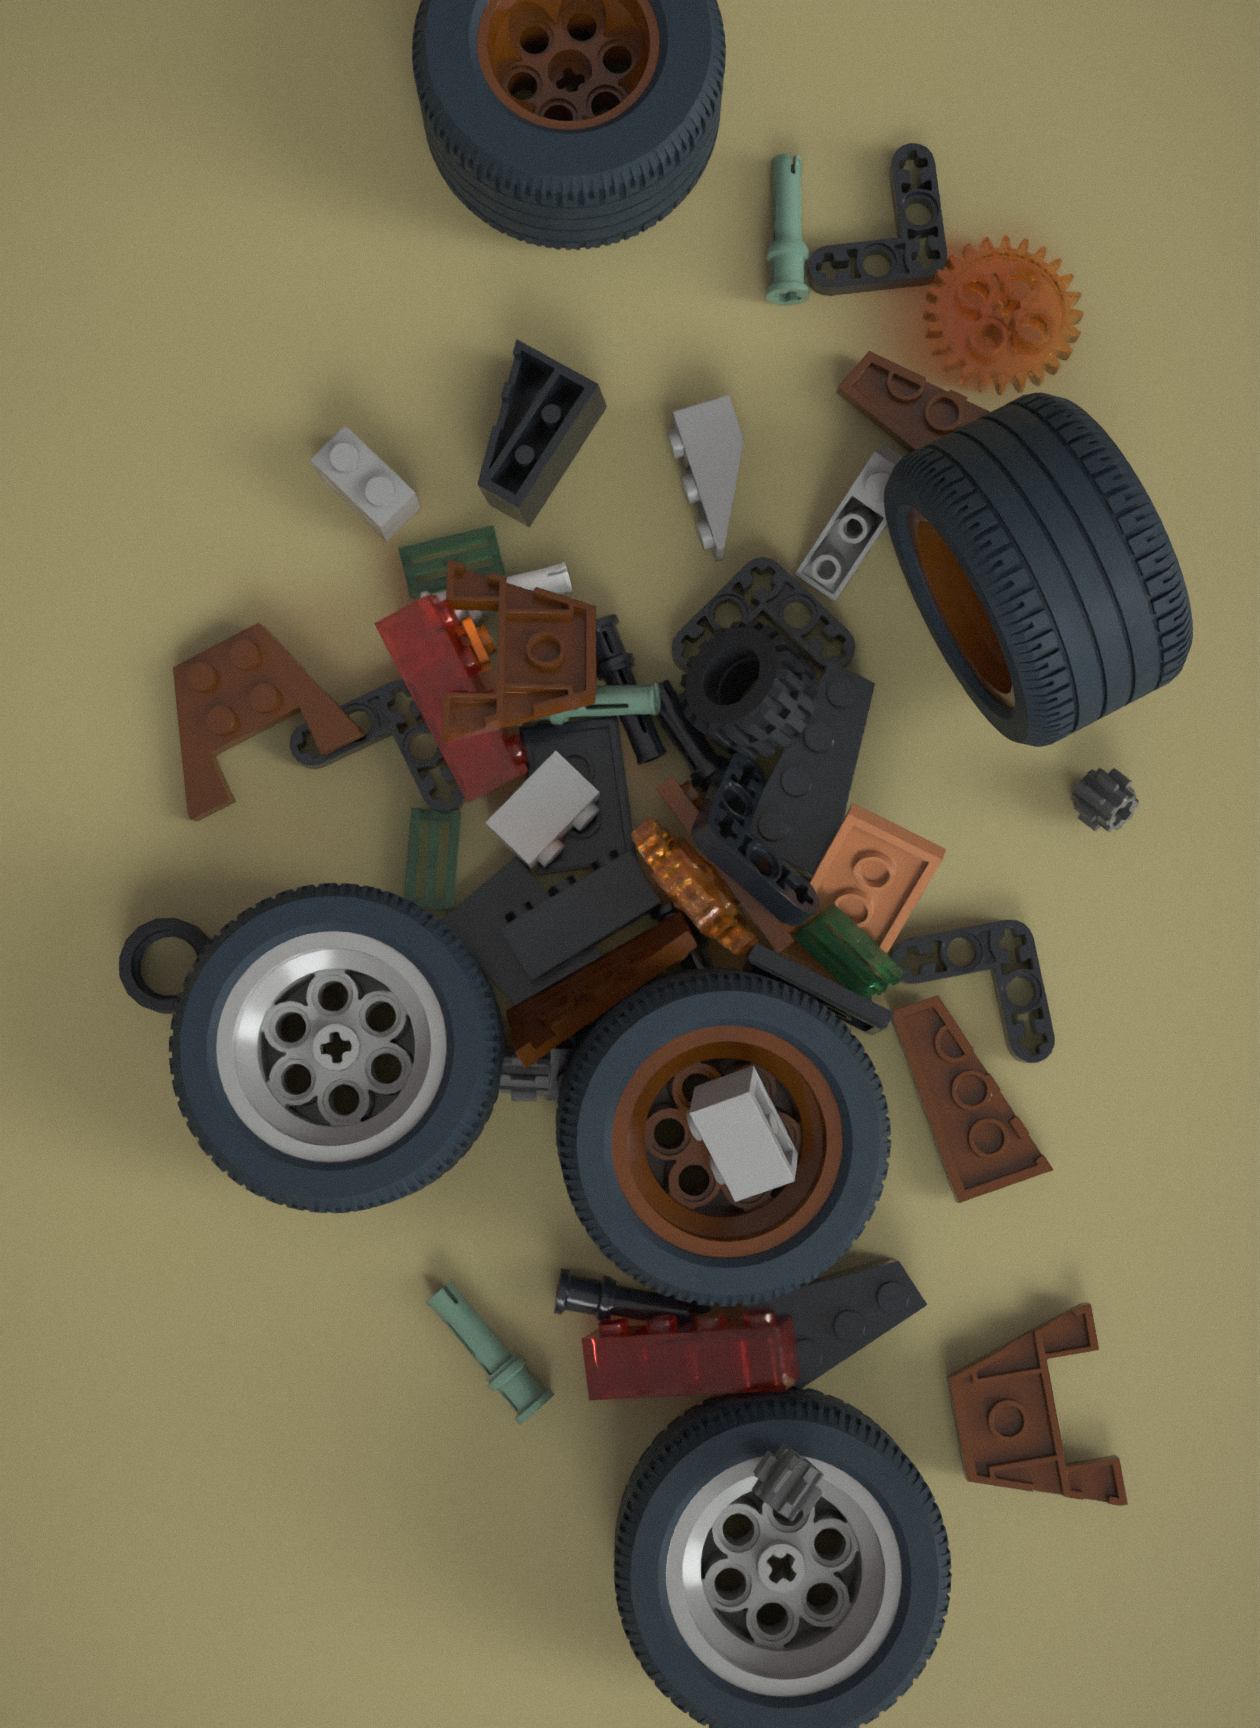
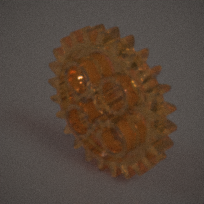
M1008 235L1003 236L999 248H994L989 238L984 237L979 253L970 244H966L961 253L962 260L951 254L945 265L948 272L937 270L933 281L938 287H929L926 295V300L934 305L925 308L923 319L935 323L927 327L925 338L940 339L934 346L932 355L940 356L947 353L949 358L943 370L948 372L959 366L963 370L959 383L964 384L971 376L977 377V391L982 392L988 381L995 382V389L998 395H1002L1008 382H1012L1017 393H1022L1026 386L1027 377L1035 386H1040L1045 378L1044 371L1053 376L1057 374L1061 367L1058 359L1067 361L1073 352V349L1067 343H1076L1081 334V331L1073 327V325L1080 323L1083 312L1072 309L1081 298V292L1066 291L1074 279L1073 274L1059 277L1057 271L1062 260L1058 258L1049 264L1044 262L1043 259L1047 249L1045 246L1038 249L1034 255L1028 253L1029 244L1026 238L1022 240L1018 249L1011 248ZM990 276H995L998 280L999 290L997 292L993 281L989 278ZM1013 280L1023 281L1029 286L1031 293H1016L1011 288L1009 282ZM965 291L978 292L983 297L985 303L980 305L970 304L964 299L962 293ZM999 302H1000V305H999V306H1000L1001 314H995V315H994V313H995V311H996V309H997V306H998V304H999ZM1004 316H1011V319L1006 327ZM1031 325L1038 328L1043 335V339H1028L1023 334L1021 327ZM978 336L989 337L994 341L996 349L984 351L975 344L974 338ZM1007 337L1013 350L1016 352L1015 355H1011L1008 352L1006 345Z
M648 817L631 833V839L637 845L636 849L645 857V862L651 867L649 869L651 876L669 895L675 907L687 914L707 937L717 938L724 948H729L734 955L737 954L739 957L760 940L757 936V931L752 927L753 924L743 915V910L738 906L740 902L713 865L700 856L683 837L675 838L668 828H664L659 821H655L652 817Z

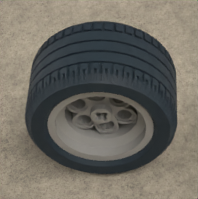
M320 883L318 887L312 884L297 887V891L289 889L277 893L274 899L268 897L256 903V908L249 907L238 914L236 921H229L220 929L221 934L219 936L214 935L205 946L206 951L204 953L200 952L193 963V971L188 972L182 984L184 990L182 993L179 992L175 1004L177 1011L176 1014L172 1015L170 1030H173V1036H169V1052H172V1058H169L170 1074L174 1075V1080H172L174 1093L180 1099L177 1103L183 1118L187 1117L188 1119L186 1125L193 1137L199 1138L197 1143L207 1156L212 1155L211 1161L222 1172L227 1171V1176L240 1186L245 1185L246 1190L259 1197L265 1196V1199L278 1205L285 1204L288 1208L301 1211L348 1213L350 1211L367 1210L404 1198L430 1185L454 1167L461 1157L463 1158L470 1150L473 1142L477 1141L484 1130L485 1123L488 1122L494 1110L493 1105L497 1102L505 1049L504 1026L501 1022L502 1016L499 1004L496 1002V995L481 965L478 964L477 959L461 940L437 917L414 902L403 899L401 896L389 891H381L379 888L366 885L360 887L358 884L341 883V885L337 883ZM342 983L347 988L348 1001L342 1009L329 1011L324 1006L323 993L331 984ZM381 1003H389L396 1012L394 1025L385 1032H377L370 1023L371 1011ZM299 1014L306 1023L305 1034L297 1042L289 1043L282 1035V1023L289 1015ZM340 1033L341 1040L351 1042V1051L344 1052L342 1062L337 1063L334 1055L326 1054L325 1051L326 1045L334 1043V1035ZM387 1054H393L398 1057L402 1067L399 1078L390 1084L381 1082L375 1072L377 1061ZM297 1065L305 1066L311 1074L310 1087L300 1095L294 1094L287 1086L288 1072ZM345 1085L352 1086L359 1095V1105L349 1115L339 1113L334 1106L336 1091Z
M764 1384V1387H759V1385L744 1386L743 1390L739 1391L735 1388L722 1392V1396L717 1397V1395L703 1400L702 1405L698 1406L696 1404L684 1411V1416L676 1417L667 1425L668 1429L662 1430L654 1438L652 1446L646 1448L639 1459V1464L635 1465L621 1499L622 1503L619 1506L615 1528L614 1583L619 1616L622 1617L621 1623L627 1639L630 1640V1647L637 1660L641 1661V1667L650 1680H655L654 1684L666 1698L671 1697V1703L683 1713L689 1712V1717L703 1726L708 1724L709 1728H860L859 1725L863 1723L866 1725L879 1717V1713L882 1710L886 1712L897 1702L896 1698L899 1695L902 1697L913 1685V1679H918L927 1665L926 1659L930 1660L938 1644L936 1638H940L945 1624L943 1616L947 1615L950 1601L948 1593L951 1592L952 1574L948 1571L951 1569L950 1550L947 1548L949 1541L946 1528L942 1525L943 1518L938 1505L934 1502L935 1498L915 1465L884 1429H881L869 1416L864 1415L859 1409L849 1403L845 1404L843 1400L830 1394L824 1395L823 1392L810 1388L798 1390L795 1385L786 1384L785 1387H781L780 1384ZM782 1444L802 1455L824 1474V1477L817 1485L821 1488L822 1495L809 1514L800 1510L793 1521L777 1517L773 1513L772 1508L752 1491L753 1486L758 1480L754 1476L755 1473L753 1471L768 1450L776 1454ZM736 1513L744 1514L751 1519V1529L744 1537L732 1538L723 1531V1524L730 1515ZM827 1528L837 1529L842 1534L841 1543L837 1549L825 1553L820 1552L814 1547L815 1537L820 1531ZM786 1553L790 1554L788 1560L792 1570L788 1574L779 1570L772 1575V1567L768 1559L772 1555L781 1559ZM725 1568L738 1569L744 1575L743 1583L734 1591H723L715 1584L716 1576ZM822 1582L833 1586L834 1595L827 1604L814 1606L806 1600L807 1593L814 1584ZM770 1602L781 1604L785 1608V1614L779 1623L767 1626L757 1620L758 1610L764 1604Z

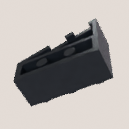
M516 339L508 383H504L501 394L503 401L497 424L493 426L478 486L489 505L530 527L606 410L607 405L598 383Z
M891 1257L818 1277L808 1284H801L799 1289L788 1294L783 1292L780 1293V1297L767 1301L760 1299L758 1303L744 1305V1307L796 1388L800 1390L927 1306V1303L901 1263Z

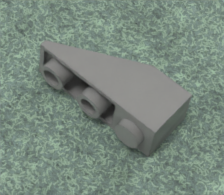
M729 395L674 411L672 415V429L666 430L672 456L674 459L682 457L687 474L681 476V483L688 504L697 503L702 520L695 522L703 550L712 549L715 562L723 559L744 443Z
M886 445L874 451L795 573L796 576L833 601H836L888 527L884 509V490L893 467L903 457Z

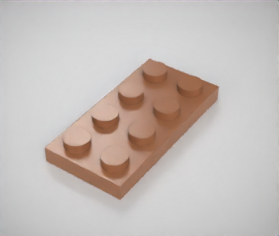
M852 803L809 881L818 895L819 908L813 915L790 932V935L796 942L778 954L862 996L941 864L946 849Z

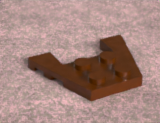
M447 561V610L498 611L497 692H443L442 742L449 743L595 704L596 606L538 587L531 591L507 583V577L489 572L488 576L466 570V564L457 561Z
M260 623L254 624L173 667L187 813L190 820L198 822L236 802L218 763L217 755L300 712L304 716L319 752L324 755H328L365 736L363 729L338 706V703L332 696L320 687L295 657Z
M1087 1302L1080 1303L947 1375L963 1472L968 1482L1031 1492L1040 1491L1063 1495L1068 1498L1102 1501L1118 1506L1128 1505L1119 1457L1111 1455L1071 1463L1065 1462L1047 1360L1099 1350L1091 1304Z

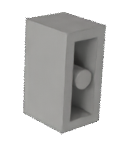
M346 426L310 460L318 477L386 542L421 509L416 492Z
M555 751L486 821V825L530 869L538 862L546 867L565 847L560 841L562 837L573 826L581 831L600 811L595 805L600 799V793L569 762Z
M754 1065L695 1086L691 1107L687 1111V1122L690 1131L697 1141H704L710 1153V1166L716 1181L720 1185H727L735 1202L795 1182L798 1152Z

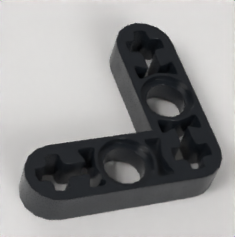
M909 143L901 146L892 158L889 178L897 238L827 245L817 249L809 260L806 276L809 286L815 292L821 295L834 296L925 286L934 283L940 278L947 262V247L936 165L933 154L927 147L917 143ZM906 160H914L915 167L921 168L917 177V189L909 191L911 187L910 172L904 169ZM915 203L922 204L930 210L931 220L924 225H914L906 218L905 209ZM926 237V256L928 259H936L932 261L929 270H924L921 262H913L916 260L919 252V239ZM874 254L881 255L889 262L890 270L883 276H872L864 269V259ZM850 258L856 259L854 264L856 279H850L851 269H846L848 268ZM823 262H831L833 269L844 270L837 271L834 280H827L825 273L818 272L821 270Z
M760 557L748 562L677 633L673 639L671 651L676 666L688 673L690 668L686 666L688 660L683 657L685 653L683 642L688 640L694 644L705 634V629L698 626L703 621H705L707 627L714 635L713 632L721 628L714 619V611L719 605L724 603L736 605L742 614L741 621L746 625L750 620L756 621L763 615L814 666L825 672L830 661L846 668L854 656L855 642L850 632L781 565L770 558ZM753 572L760 576L769 572L772 574L770 585L773 589L768 591L764 587L760 588L751 597L750 602L757 605L754 610H751L745 598L733 592V590L739 587L744 595L753 585L754 578L751 575ZM791 603H802L809 609L811 620L806 626L801 628L791 627L784 620L783 610ZM818 621H822L826 626L821 628L819 634L830 643L839 639L843 643L840 650L843 658L839 659L833 655L826 659L821 655L825 646L816 636L813 637L810 644L803 638L813 632Z
M400 679L392 681L339 706L348 716L357 711L367 713L371 717L372 726L365 736L328 755L321 754L319 757L314 758L309 752L301 753V749L307 745L305 737L311 734L306 722L297 727L291 735V753L301 765L310 769L326 767L393 735L424 801L431 810L438 814L447 815L455 813L462 808L467 799L466 783L446 742H442L441 731L421 690L409 680ZM398 692H403L406 697H416V700L410 703V709L417 722L423 716H426L428 719L427 723L411 726L402 735L398 729L400 727H408L406 720L399 709L390 711L389 708L396 703L394 695ZM429 734L437 741V751L428 760H417L410 753V743L418 735ZM444 760L448 761L449 767L439 769L448 785L457 783L458 788L452 792L454 800L445 804L442 798L432 799L431 794L437 791V785L431 773L427 774L423 779H421L419 774L420 771L436 768Z
M735 753L715 771L692 826L693 841L709 860L779 920L790 926L800 925L818 910V895L813 886L802 875L748 830L763 793L766 779L764 772L754 759L741 753Z
M1005 920L911 938L899 943L892 950L889 957V968L892 975L898 981L905 984H920L991 970L1005 1042L1009 1053L1016 1060L1023 1063L1040 1062L1052 1053L1055 1045V1036L1035 941L1031 930L1024 923L1017 920ZM1004 929H1010L1012 937H1021L1022 945L1015 948L1014 952L1016 962L1018 964L1027 960L1029 969H1016L1004 975L1002 974L1001 965L1008 966L1011 964L1008 950L999 949L997 946V941L1005 936ZM956 938L966 939L973 945L975 956L968 966H957L948 957V946ZM938 942L937 957L944 969L943 972L935 971L936 962L918 967L917 976H912L909 968L900 967L899 960L907 956V948H913L915 955L921 956L933 953L934 951L930 943ZM1014 978H1024L1032 985L1033 997L1025 1006H1017L1008 999L1007 986ZM1037 1009L1039 1019L1031 1018L1029 1019V1024L1033 1034L1042 1035L1043 1043L1035 1046L1036 1054L1030 1055L1028 1048H1020L1018 1045V1038L1025 1036L1024 1022L1021 1020L1013 1024L1011 1014H1026Z

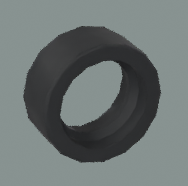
M158 918L139 926L126 939L119 956V977L127 994L140 1006L159 1013L172 1014L177 1011L175 1004L178 994L164 996L154 992L145 984L141 975V959L144 951L152 942L163 937H177L188 942L194 948L198 957L200 952L204 953L206 951L205 946L211 938L193 924L176 918Z

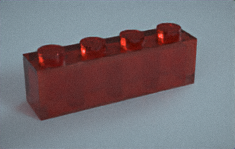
M426 595L374 623L467 803L528 772L524 762L529 760L528 753L518 735L513 734L510 736L506 728L449 743L442 742L443 692L496 693L493 689L487 691L478 675V673L483 671V667L472 646L469 644L463 646L455 631V628L460 626L458 617L446 599L440 602L437 595Z
M760 1309L744 1313V1319L726 1320L725 1313L712 1312L697 1315L694 1317V1322L677 1323L676 1316L674 1315L652 1317L645 1320L646 1325L629 1326L628 1319L626 1318L601 1321L598 1323L597 1330L581 1339L589 1400L786 1391L800 1379L793 1317H775L774 1310Z

